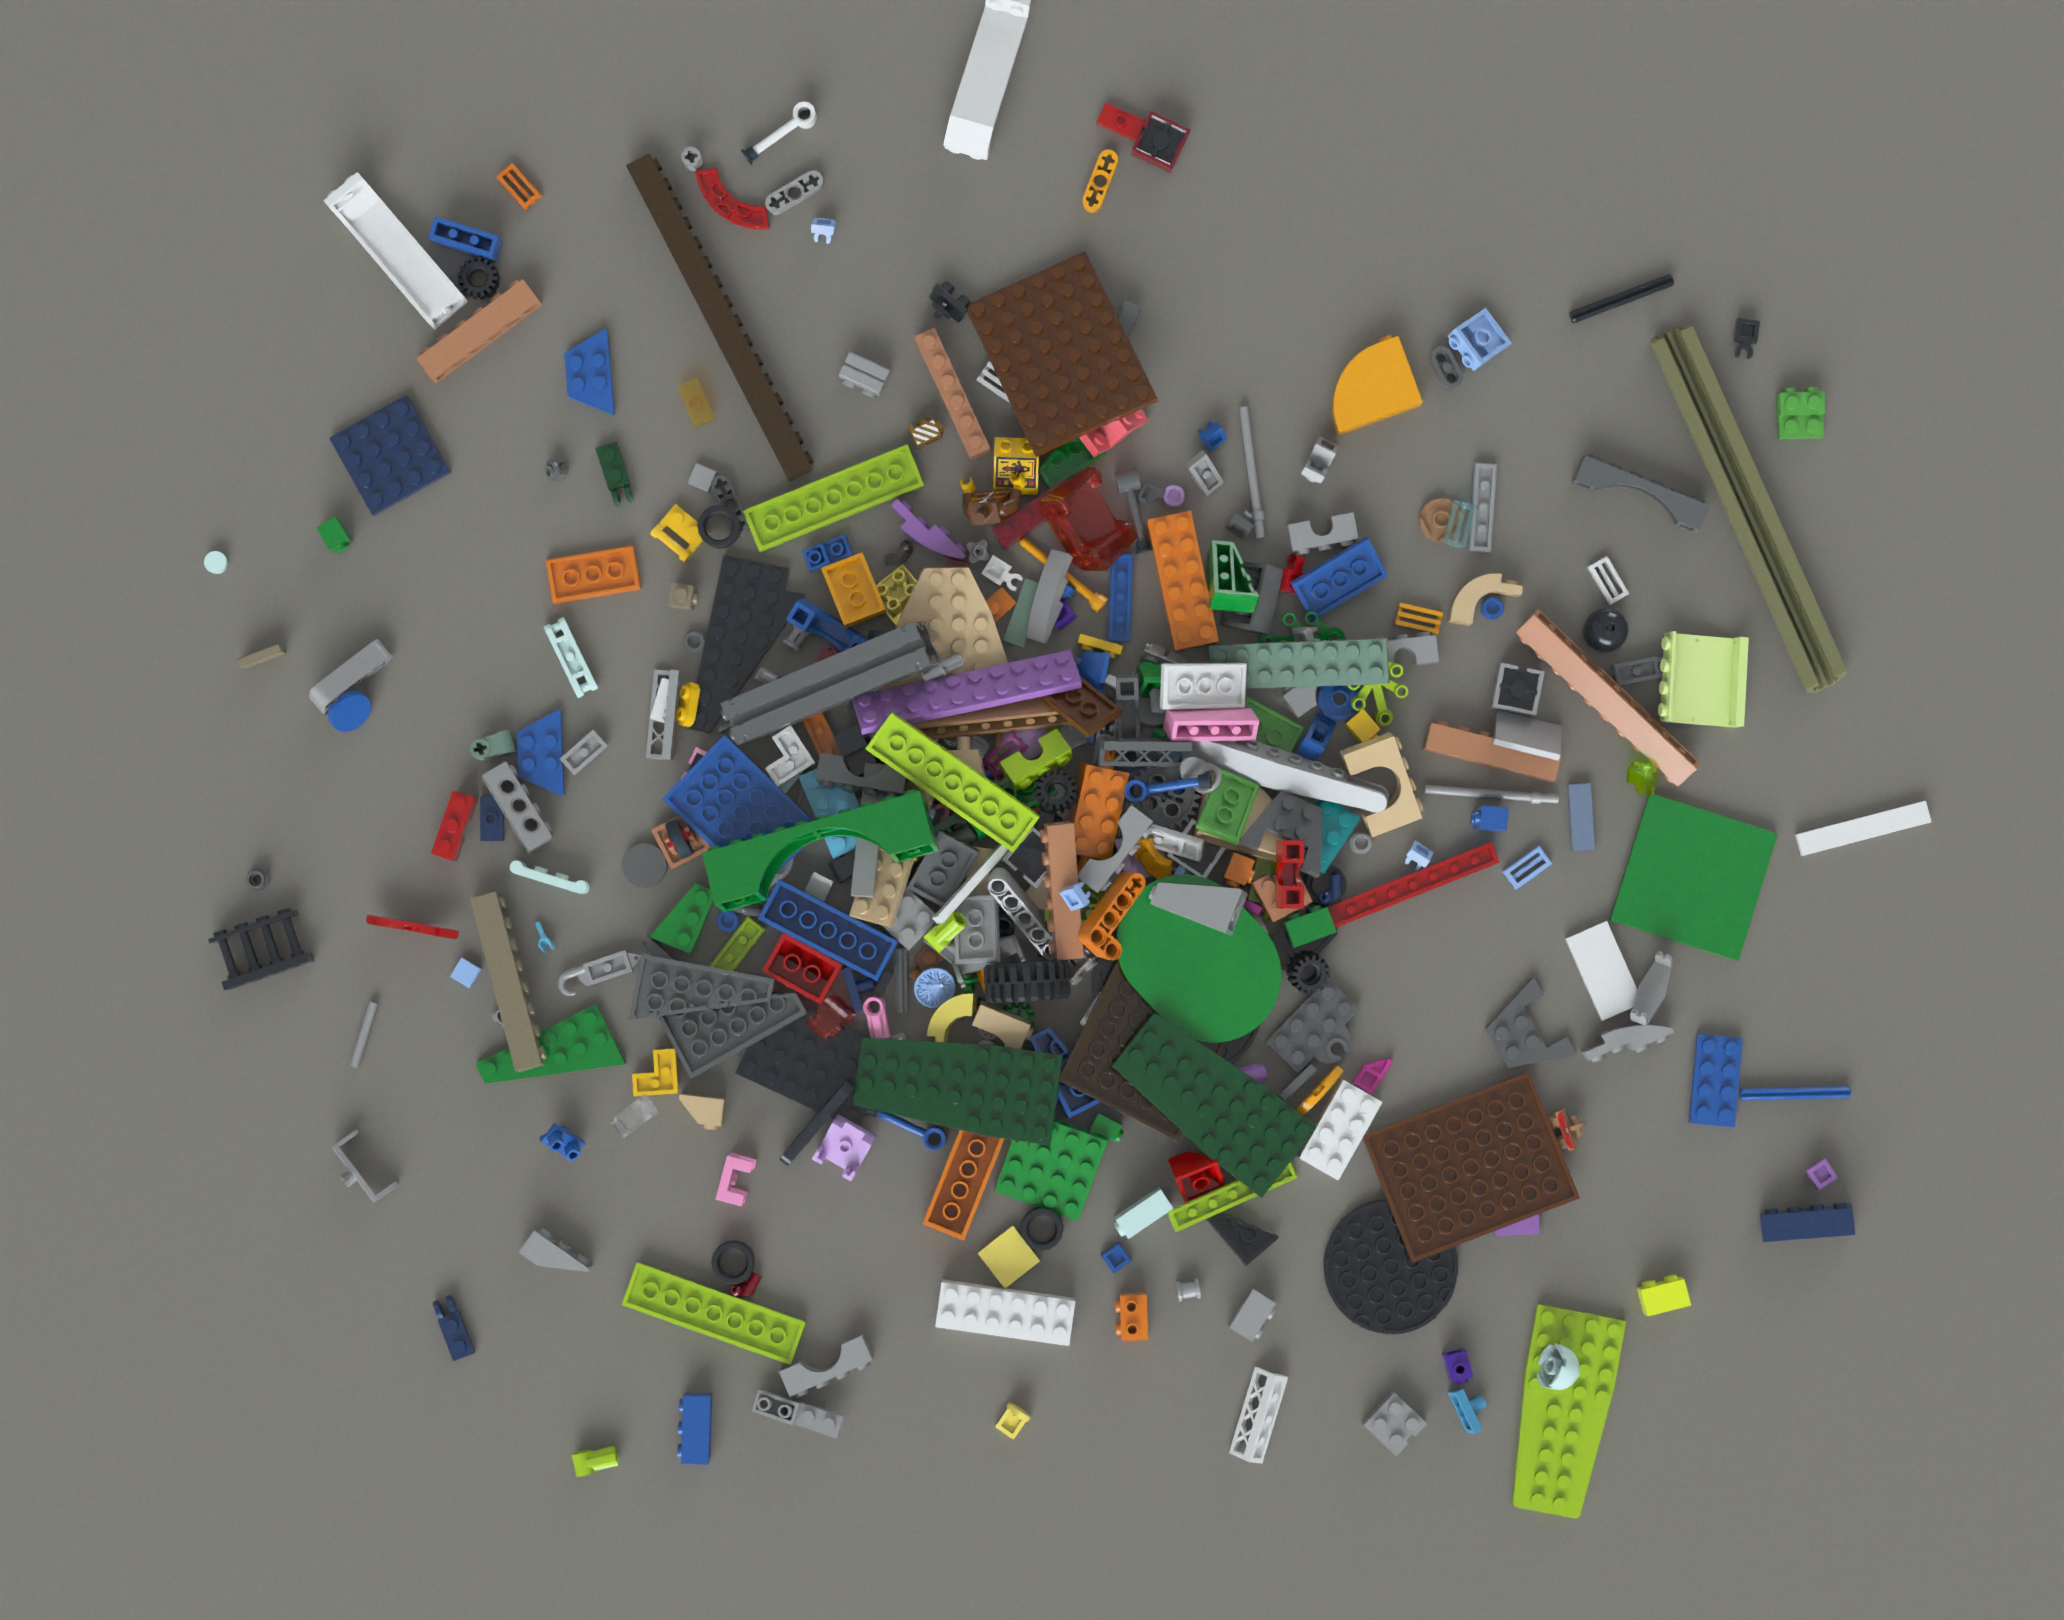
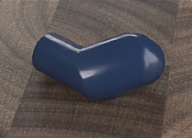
M1330 875V887L1320 893L1319 900L1325 905L1333 903L1340 897L1341 875Z

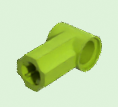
M954 911L945 922L936 924L923 937L940 953L953 940L952 938L967 926L966 918L961 913Z
M615 1446L593 1451L587 1449L571 1454L576 1477L590 1475L597 1470L619 1465V1457Z

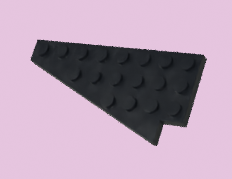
M726 555L723 556L696 683L700 687L696 718L693 725L687 727V729L710 734L722 717L720 703L736 697L788 623L786 619L796 601L805 598V594L785 590L789 568Z

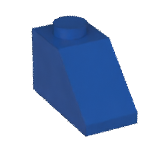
M1317 712L1295 754L1312 761H1317L1337 723Z

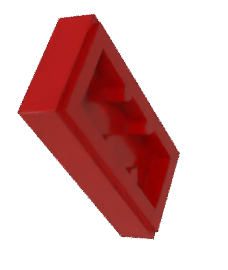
M1105 103L1096 124L1136 142L1146 120Z

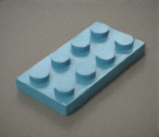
M817 769L798 776L815 817L825 814L833 816L838 814L839 810L846 808L851 810L860 808L854 793L845 792L842 788L835 786L834 789L821 787V784L815 779ZM836 836L825 838V841L833 859L855 850L857 838Z

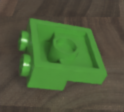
M1818 387L1805 388V392H1796V388L1782 389L1783 393L1776 395L1778 440L1823 438L1824 391H1818Z

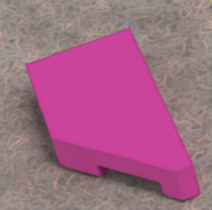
M1388 1058L1363 1064L1352 1083L1372 1095L1393 1060Z

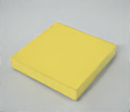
M1013 1225L978 1252V1255L1004 1288H1007L1040 1262V1259L1030 1246L1026 1244Z

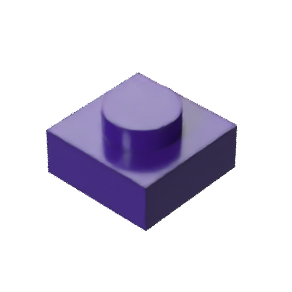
M1064 598L1060 600L1063 603V607L1055 622V626L1059 630H1062L1077 618L1075 612Z

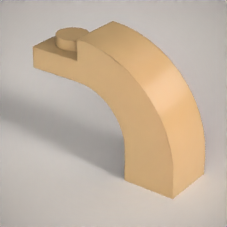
M1497 573L1477 577L1466 584L1453 599L1449 610L1448 623L1470 626L1473 624L1475 606L1482 596L1500 594L1519 597L1522 595L1523 586L1517 585V581L1504 580V583H1501L1502 574Z

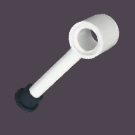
M805 101L799 102L793 109V119L754 147L750 146L746 150L742 149L741 152L750 165L753 164L752 161L759 157V153L797 126L804 129L813 127L817 121V114L813 105ZM803 111L811 113L810 117L806 120L799 118Z

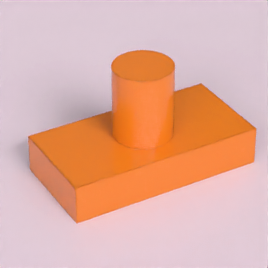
M1003 587L986 600L995 623L1016 605V602Z

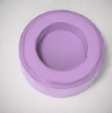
M1178 485L1168 486L1163 495L1164 503L1170 508L1181 506L1185 499L1184 490Z

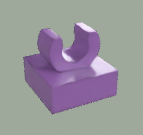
M1825 1158L1805 1170L1818 1190L1838 1178Z

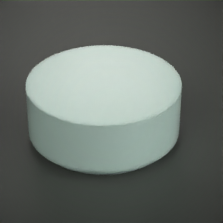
M212 551L206 555L204 565L209 572L220 574L227 569L228 559L223 553Z

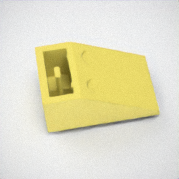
M903 564L876 585L886 609V615L896 627L901 612L917 583V580Z

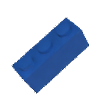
M436 216L429 233V239L434 244L476 257H482L483 259L486 258L497 263L503 241L497 235Z
M685 1393L683 1399L680 1398L679 1412H683V1418L678 1424V1435H682V1444H678L677 1457L681 1458V1464L708 1465L710 1462L713 1393Z

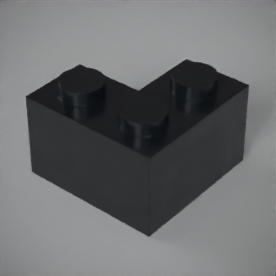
M858 724L833 736L853 775L858 777L864 775L865 763L878 764L877 762L881 761L865 749L868 745L867 742L871 741L868 734L862 735Z

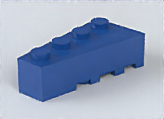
M1049 1027L1029 1037L1028 1042L1033 1051L1064 1055L1063 1068L1070 1052ZM1060 1082L1057 1101L1066 1118H1071L1100 1103L1098 1100Z

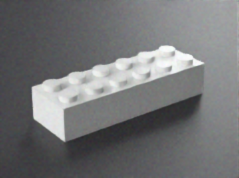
M942 1279L935 1327L1069 1346L1075 1298Z

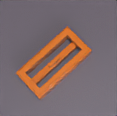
M510 163L496 176L498 181L525 211L529 209L530 205L535 204L537 199L542 197L513 163ZM513 170L519 176V178L527 185V187L534 193L532 197L516 181V179L509 173V171ZM505 175L525 196V198L528 201L524 203V201L508 185V183L503 179Z

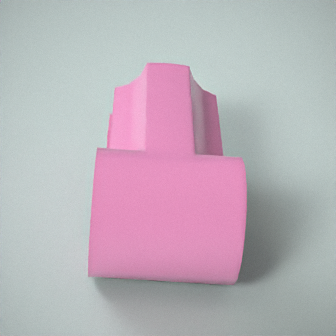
M873 995L863 1005L867 1016L870 1037L890 1038L886 1001L880 995ZM872 1000L880 1004L879 1011H873L870 1008Z

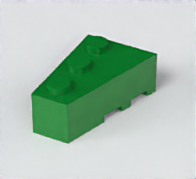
M1211 541L1207 555L1209 609L1254 613L1259 595L1257 591H1254L1250 583L1251 578L1243 568L1244 563L1234 542Z
M695 883L650 935V938L689 954H694L714 905L711 889Z

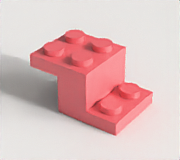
M1140 409L1079 438L1092 456L1096 457L1115 447L1133 430L1143 426L1149 420L1145 416L1143 409Z

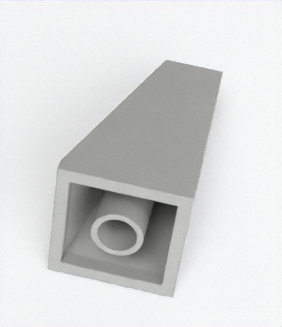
M1158 882L1157 887L1153 886L1149 899H1151L1150 904L1232 936L1248 894L1238 888Z

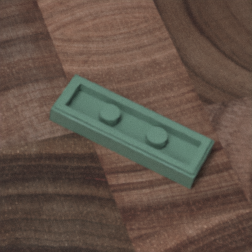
M1025 578L1003 639L1004 642L1024 649L1038 582Z

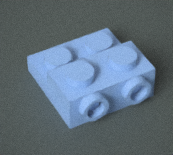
M1486 308L1447 335L1450 346L1454 350L1458 349L1463 356V364L1468 368L1471 367L1473 371L1512 344Z

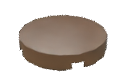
M1436 498L1424 505L1419 514V526L1422 533L1434 542L1452 540L1459 534L1464 520L1462 510L1457 503L1445 498Z

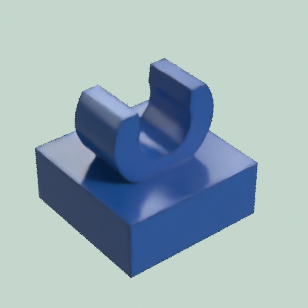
M1208 422L1209 428L1204 432L1201 429L1198 430L1201 441L1209 452L1227 440L1222 427L1217 422L1215 424Z

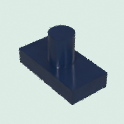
M851 968L842 969L854 1013L861 1011L863 1007L859 995L875 990L872 979L869 977L855 982Z

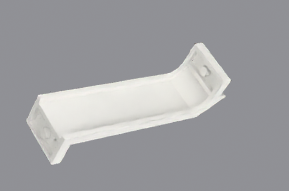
M986 0L980 24L950 114L943 144L945 149H949L953 153L970 155L978 160L988 159L993 129L1029 18L1031 0Z
M358 172L349 176L343 185L328 194L324 200L326 205L343 222L434 330L468 302Z

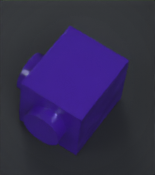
M1461 1348L1442 1353L1449 1381L1451 1383L1455 1382L1456 1385L1469 1382L1468 1378H1472L1473 1373L1467 1351Z

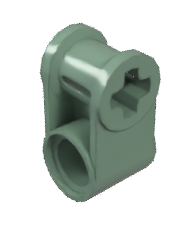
M510 730L500 731L490 736L476 739L470 746L471 754L481 761L507 756L516 752ZM481 744L487 748L483 750V755L476 751L480 749L479 745Z

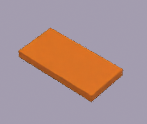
M634 545L546 560L553 604L641 590Z

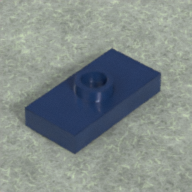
M480 797V841H504V814L494 797Z

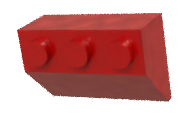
M783 932L762 972L813 1001L823 1004L842 964Z

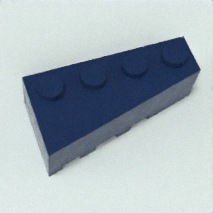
M1839 1202L1829 1206L1815 1204L1810 1205V1208L1791 1206L1783 1211H1778V1208L1764 1209V1213H1760L1763 1242L1855 1235L1852 1203Z

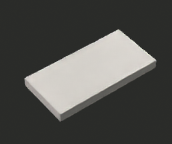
M1247 663L1161 664L1160 709L1245 708Z
M1604 921L1565 938L1600 1020L1603 1021L1633 1008L1637 988L1608 922Z

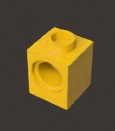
M1364 709L1345 724V727L1359 743L1379 736L1377 734L1380 730L1379 726Z

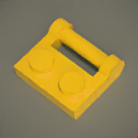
M677 504L671 508L650 533L651 536L655 539H660L680 556L679 559L684 563L703 542L698 533V522ZM668 526L689 544V547L684 549L667 535L664 529Z

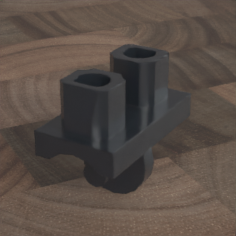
M948 281L941 285L936 284L929 296L933 301L932 306L937 310L934 316L937 319L942 315L947 319L952 317L960 323L966 314L971 302L970 299L965 295H961L957 300L951 296L955 288Z

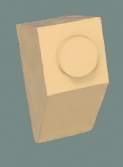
M679 1094V1100L697 1123L704 1125V1129L717 1130V1126H723L726 1098Z

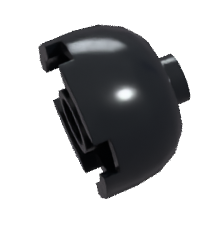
M1610 608L1598 609L1591 613L1583 626V637L1587 645L1602 653L1612 652L1620 648L1626 641L1629 632L1628 622L1624 615Z

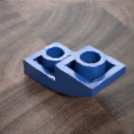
M845 534L802 551L810 572L854 555Z

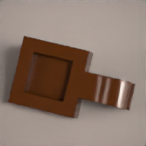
M927 944L914 958L918 965L908 976L916 981L922 971L936 968L944 957Z

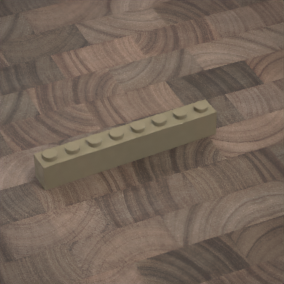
M494 891L470 898L514 1069L516 1072H522L545 1065L544 1059H547L544 1046L540 1047L538 1038L541 1037V1032L538 1024H534L533 1016H535V1009L533 1004L528 1001L527 995L530 994L526 981L523 982L521 973H524V968L521 960H517L516 951H518L516 939L511 937L510 930H513L510 917H506L504 911L507 908L505 897L503 895L500 896V893Z

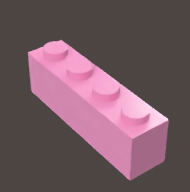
M1251 708L1166 709L1163 729L1171 741L1256 740L1259 719Z

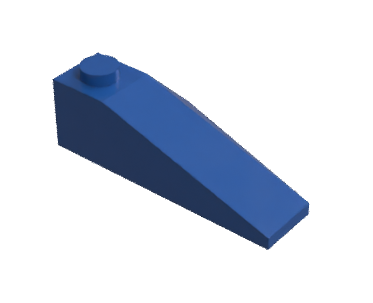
M1083 651V656H1078L1076 664L1077 669H1080L1079 676L1103 694L1110 654ZM1095 733L1088 737V744L1093 745Z

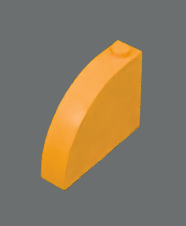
M1391 335L1380 338L1379 343L1366 348L1356 355L1342 372L1332 398V420L1337 436L1416 408L1423 403L1399 336L1392 338Z

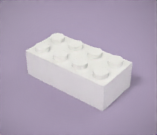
M1340 1079L1315 1123V1131L1303 1145L1297 1157L1339 1180L1379 1110L1382 1101Z

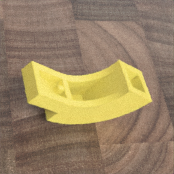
M977 994L955 996L943 1003L930 1020L927 1036L935 1037L933 1042L947 1043L950 1029L957 1020L965 1016L976 1015Z

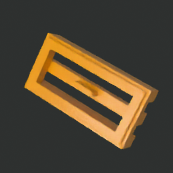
M1399 603L1394 625L1438 635L1443 612ZM1406 609L1414 612L1436 616L1437 618L1436 620L1422 616L1402 612V610ZM1404 617L1412 620L1434 624L1435 627L1430 628L1426 626L1400 621V618Z

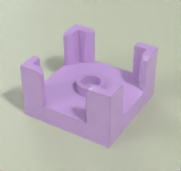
M838 1114L812 1159L820 1164L825 1159H828L845 1169L842 1177L852 1181L877 1136Z

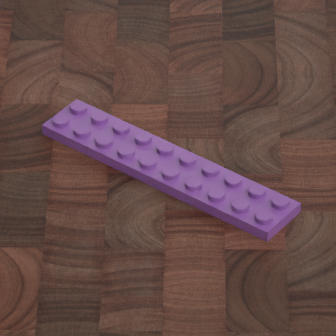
M1067 650L935 678L926 682L921 681L865 693L854 697L853 704L862 735L877 732L892 711L908 723L915 724L1082 688V681L1072 652Z

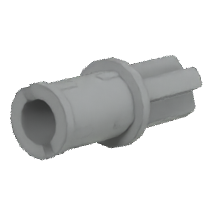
M956 653L942 660L940 664L929 667L920 673L926 682L943 674L946 676L947 672L964 665L965 661L961 653Z

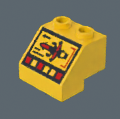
M995 437L993 491L1013 489L1014 486L1009 477L1014 473L1018 478L1021 473L1026 480L1025 487L1020 489L1021 495H1038L1039 456L1035 457L1027 438Z

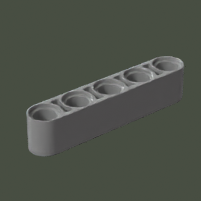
M1003 868L993 869L988 881V890L1041 955L1047 960H1056L1049 953V941H1052L1051 932H1048L1047 922H1044L1045 916L1007 870ZM996 880H999V881H1002L1003 883H996L995 881H996Z

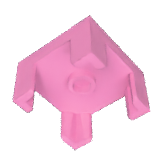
M732 1152L728 1154L715 1200L743 1206V1203H746L748 1192L732 1188V1185L735 1186L738 1177L736 1170L750 1173L751 1170L755 1169L757 1159Z

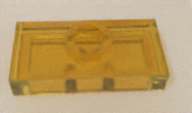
M697 378L677 387L695 428L716 420Z

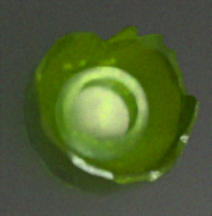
M1631 762L1626 771L1627 784L1633 783L1639 795H1653L1660 779L1658 769L1648 762Z

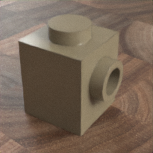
M671 582L668 605L672 608L693 610L699 598V592H696V588L693 585Z

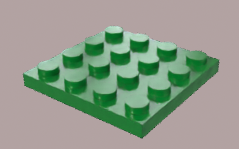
M1055 1119L1050 1146L1012 1140L994 1192L1039 1208L1051 1209L1059 1215L1079 1221L1108 1138Z

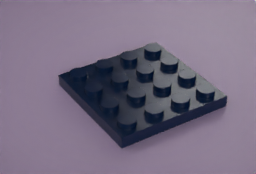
M407 395L329 438L373 516L451 473Z

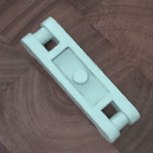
M562 617L558 619L557 623L544 626L546 634L577 697L584 696V693L589 690L594 691L598 689V685L566 619ZM562 630L564 635L557 638L555 633ZM585 676L587 682L580 685L577 679Z
M513 861L510 864L511 872L580 894H586L590 890V884L587 881H569L568 875L556 872V875L553 876L547 874L548 869L539 866L530 869L527 868L523 861Z

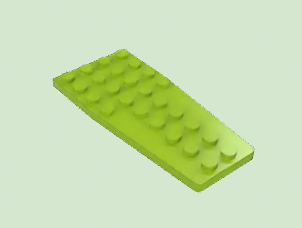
M1536 1305L1524 1372L1512 1503L1515 1507L1570 1518L1580 1517L1615 1388L1626 1327L1625 1320L1548 1305ZM1554 1343L1570 1348L1577 1356L1579 1362V1377L1570 1387L1563 1390L1542 1387L1537 1378V1372L1541 1373L1542 1365H1538L1541 1353L1548 1345L1554 1346Z

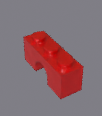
M452 790L431 854L457 862L464 842L462 840L464 829L469 819H472L479 798Z
M1276 840V908L1304 909V886L1300 882V867L1304 863V840Z

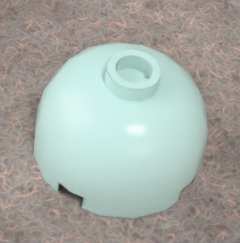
M1554 1343V1346L1548 1345L1541 1353L1538 1365H1542L1541 1373L1537 1372V1378L1542 1387L1563 1390L1570 1387L1579 1377V1362L1577 1356L1570 1348Z

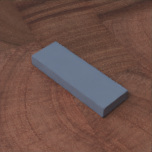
M1591 783L1569 784L1567 789L1572 851L1595 850Z

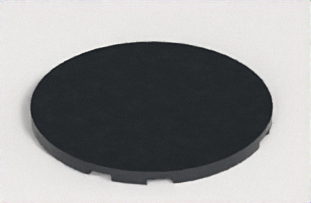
M1387 1199L1375 1200L1352 1210L1334 1228L1324 1253V1279L1333 1302L1353 1323L1377 1333L1403 1334L1425 1326L1434 1320L1443 1308L1447 1306L1455 1290L1458 1275L1456 1248L1452 1247L1411 1263Z

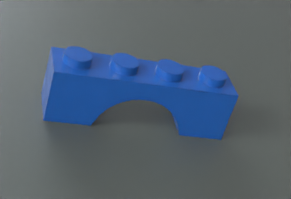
M805 598L796 601L786 619L804 632L813 633L829 641L840 652L870 640L851 627L844 628L840 620Z

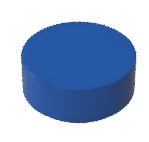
M1489 597L1481 605L1482 615L1490 620L1497 619L1504 611V604L1497 597Z
M732 910L722 911L717 917V926L724 932H732L739 926V916Z

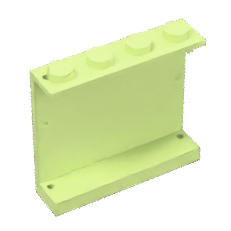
M1676 631L1664 633V638H1662L1661 642L1663 659L1660 663L1662 681L1659 685L1661 703L1658 706L1660 722L1733 728L1744 727L1749 638L1676 634Z

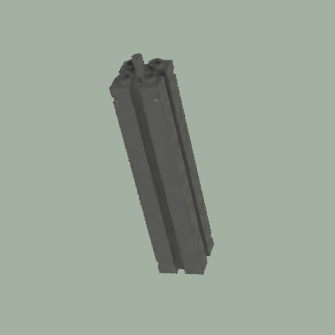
M925 621L911 622L720 703L722 717L728 722L718 726L719 732L722 734L729 731L731 739L737 745L751 743L785 729L790 725L792 726L852 701L856 696L876 691L929 667L940 664L941 660L935 646L932 645L931 635Z

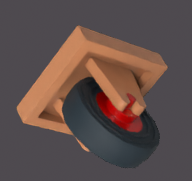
M680 816L651 830L671 870L702 855L711 847Z

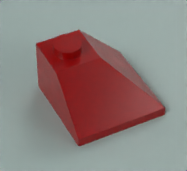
M1190 1151L1167 1159L1184 1203L1226 1185L1216 1159L1212 1160L1208 1156Z

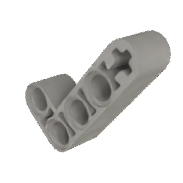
M376 639L317 683L310 690L309 698L324 715H327L332 702L334 701L335 703L339 700L338 696L352 691L386 665L393 656Z

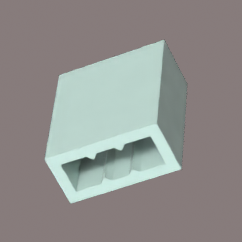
M1158 1186L1115 1215L1116 1222L1114 1226L1121 1236L1126 1235L1129 1239L1171 1211L1173 1207Z

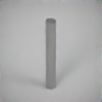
M369 1001L349 1066L359 1067L378 1003Z

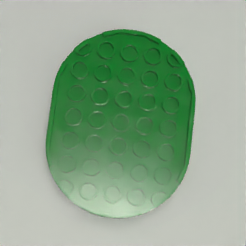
M1182 874L1160 878L1146 885L1118 924L1116 940L1122 947V953L1118 960L1128 982L1160 1017L1197 1041L1210 1043L1226 1042L1238 1039L1253 1031L1271 1012L1281 986L1280 959L1269 935L1244 907L1241 910L1233 934L1230 936L1150 904V892L1153 886L1157 887L1158 882L1222 887L1212 880L1196 875Z

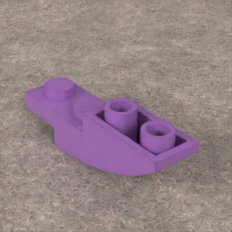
M897 499L891 504L892 509L905 521L900 527L901 530L917 544L942 557L963 562L967 559L964 554L966 549L958 541L954 544L948 538L951 534L943 526L938 528L934 525L928 530L927 527L929 525L920 516L916 518L911 513L913 511L912 507L906 501L901 503Z

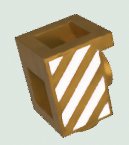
M927 418L918 422L915 428H913L912 424L908 426L918 449L942 439L940 432L944 431L939 419L929 421Z

